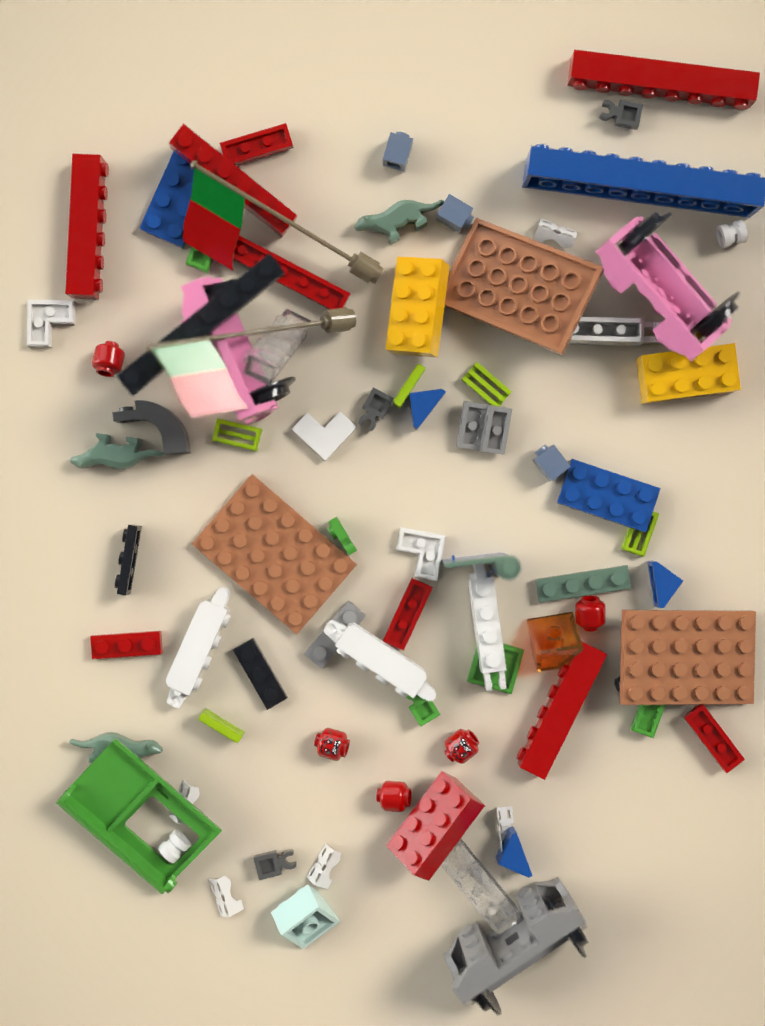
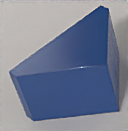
M437 389L409 393L414 429L417 430L446 393L445 390Z
M647 561L654 607L664 608L683 580L659 562Z
M513 826L509 827L502 841L503 852L499 848L495 858L499 865L528 878L532 877L533 875L517 832Z

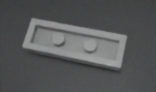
M348 601L333 620L346 626L354 622L359 625L366 617V614ZM322 631L304 655L322 669L338 648L335 646V642Z

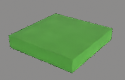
M503 643L506 670L504 671L506 689H500L498 672H490L492 689L512 694L524 649ZM476 647L467 682L485 687Z

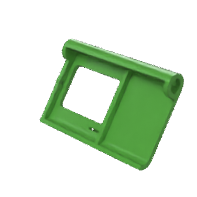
M117 738L104 749L56 802L61 809L161 894L165 891L170 893L177 884V881H175L176 877L222 832L221 828ZM150 797H155L199 835V839L173 864L165 860L126 826V821Z

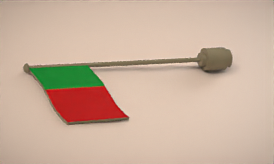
M198 161L191 162L190 167L192 170L194 169L193 186L184 220L183 242L233 270L234 250L243 224L245 199L347 259L349 261L348 266L351 267L349 272L367 283L371 282L373 284L379 279L384 268L380 266L378 261L363 252H360L358 255L354 253L352 257L201 167L197 164Z
M347 307L323 311L320 321L151 344L149 342L146 344V349L154 353L166 371L177 398L191 418L248 409L237 393L223 360L210 341L321 325V328L328 334L349 331L356 326V314L353 309H348Z

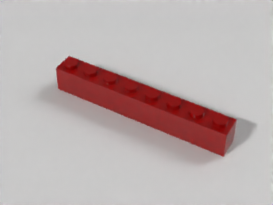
M574 49L570 59L567 86H573L576 90L589 88L596 89L599 93L614 91L619 92L623 96L638 94L647 99L662 97L671 102L686 100L690 104L710 103L713 107H723L726 105L734 106V109L746 110L757 101L760 72Z

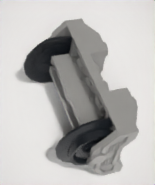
M558 877L552 881L534 882L531 885L522 887L515 895L522 912L513 914L507 922L501 926L494 927L488 935L485 934L477 921L466 925L457 934L450 949L444 953V958L454 979V982L451 983L452 988L464 1005H473L477 1002L484 1011L492 1009L497 1015H501V1008L493 991L569 939L582 957H587L583 946L588 943V940L582 931L587 928L586 920ZM562 896V898H563L565 904L563 903V901H562L561 899L558 900V901H556V902H554V901L557 900L558 898H560V897Z

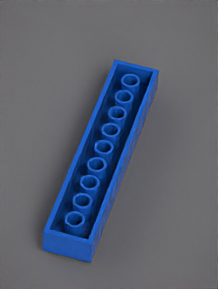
M544 144L531 146L525 161L522 188L745 218L752 217L765 204V177H760L761 175L758 173L743 175L737 174L735 170L713 171L714 169L708 166L699 167L698 169L691 168L689 164L685 163L669 165L663 160L646 162L640 157L624 159L620 158L617 154L602 156L588 150L580 153L573 152L571 148L561 147L557 150L550 149L548 145Z

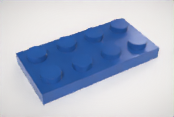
M174 151L139 229L183 249L186 244L183 242V227L192 195L194 169L192 170L190 164Z
M574 459L570 460L569 464L571 467L567 469L556 502L557 504L644 533L647 531L661 488Z

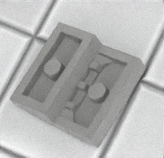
M463 401L456 446L505 455L512 409Z

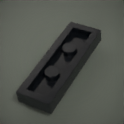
M128 525V528L123 531L122 542H125L124 552H120L118 564L121 565L120 575L117 574L115 579V588H117V594L126 596L131 594L142 526Z
M254 637L233 649L267 710L288 698Z

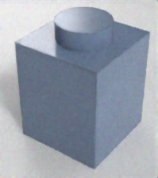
M390 132L383 156V166L405 172L413 146V138H409L410 136L404 132Z
M449 194L437 213L436 220L461 233L463 228L468 229L474 219L471 215L473 207Z
M545 444L535 452L537 457L533 461L549 481H553L571 467L554 444L549 447Z

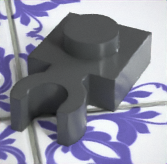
M610 100L603 101L602 107L608 108L610 113H601L599 119L608 121L613 118L615 119L614 126L634 130L639 128L643 104L620 100L618 106H615Z
M373 387L362 407L368 412L360 417L358 424L361 426L364 420H370L372 425L369 431L372 432L376 427V417L384 418L394 398Z
M288 849L281 856H278L277 850L254 855L253 859L259 880L282 875L283 867L289 870L294 869L297 866V862L290 863L286 860L288 856L294 854V850Z

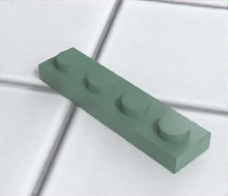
M628 565L535 579L539 602L631 588Z

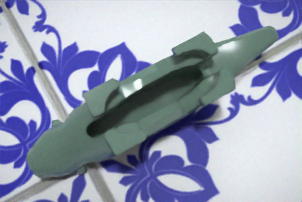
M413 200L398 201L380 214L362 216L354 225V229L356 231H375L389 236L388 242L392 245L400 240V235L397 231L405 228L408 224H415L416 232L426 227L427 219L421 213L439 208L443 205L444 201L439 200L433 204H425Z
M96 433L99 442L87 452L71 457L70 463L80 469L105 465L114 469L125 470L135 466L147 457L163 456L164 453L158 450L138 452L142 445V441L139 438L126 437V442L129 444L121 446L110 444L111 436Z
M115 732L103 733L86 741L75 739L69 741L70 744L77 747L94 748L93 753L89 756L90 763L115 738L121 741L139 758L160 754L163 750V747L154 740L135 741Z

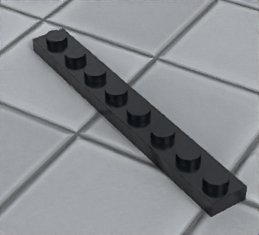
M270 253L267 254L158 343L209 336L286 273ZM146 351L120 372L117 378L129 393L134 396L165 370L154 353Z

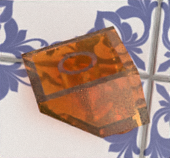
M573 612L527 619L532 655L537 672L560 669L583 651Z

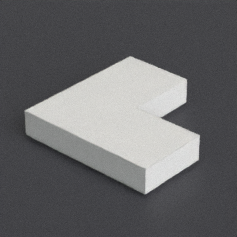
M27 300V346L52 347V324L75 325L76 302L74 300Z
M307 412L292 430L326 461L357 426L342 412H339L324 428Z
M400 527L396 550L419 554L415 577L438 581L446 535Z

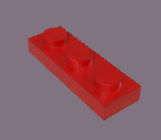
M286 123L220 143L223 156L234 165L293 148Z
M411 578L383 638L384 642L404 651L433 589L432 586Z
M161 630L90 636L92 659L163 654Z
M698 704L682 716L725 773L730 772L745 760L704 704Z

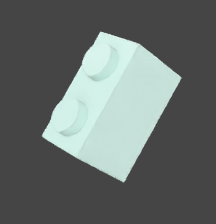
M310 885L300 888L296 894L280 903L271 912L280 934L302 949H305L340 922L321 894Z

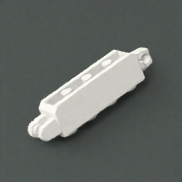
M581 317L569 344L622 346L657 344L660 342L656 336H644V329L653 330L660 322H644L645 319Z
M484 563L474 564V573L469 574L468 587L480 671L483 673L486 691L492 690L490 672H498L500 689H506L504 672L506 670L494 577H491L490 571L485 572Z
M224 586L217 589L212 600L208 599L199 604L168 673L166 683L171 688L166 703L179 709L187 696H190L193 691L197 692L203 681L200 675L203 669L207 671L212 661V657L209 656L212 648L217 649L222 636H219L221 628H226L230 621L231 615L228 614L230 608L226 607L231 593L227 587L225 588Z
M333 619L329 620L323 632L335 642V646L338 648L337 652L347 659L351 656L357 660V666L366 672L369 669L377 674L376 678L386 685L390 682L396 686L395 691L405 698L408 695L414 698L417 694L421 698L428 700V702L436 699L437 693L434 690L435 688L425 681L427 678L424 668L355 622L349 623L346 626Z

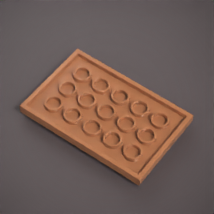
M476 218L449 272L445 307L563 356L604 270L600 265Z
M253 474L192 543L195 548L296 634L301 631L357 565L356 562Z
M622 609L620 704H754L756 611Z

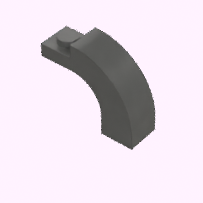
M135 400L136 410H133L132 406L120 407L119 412H112L113 422L116 423L149 421L153 423L161 433L163 453L165 455L191 453L189 437L183 423L167 408L154 402Z

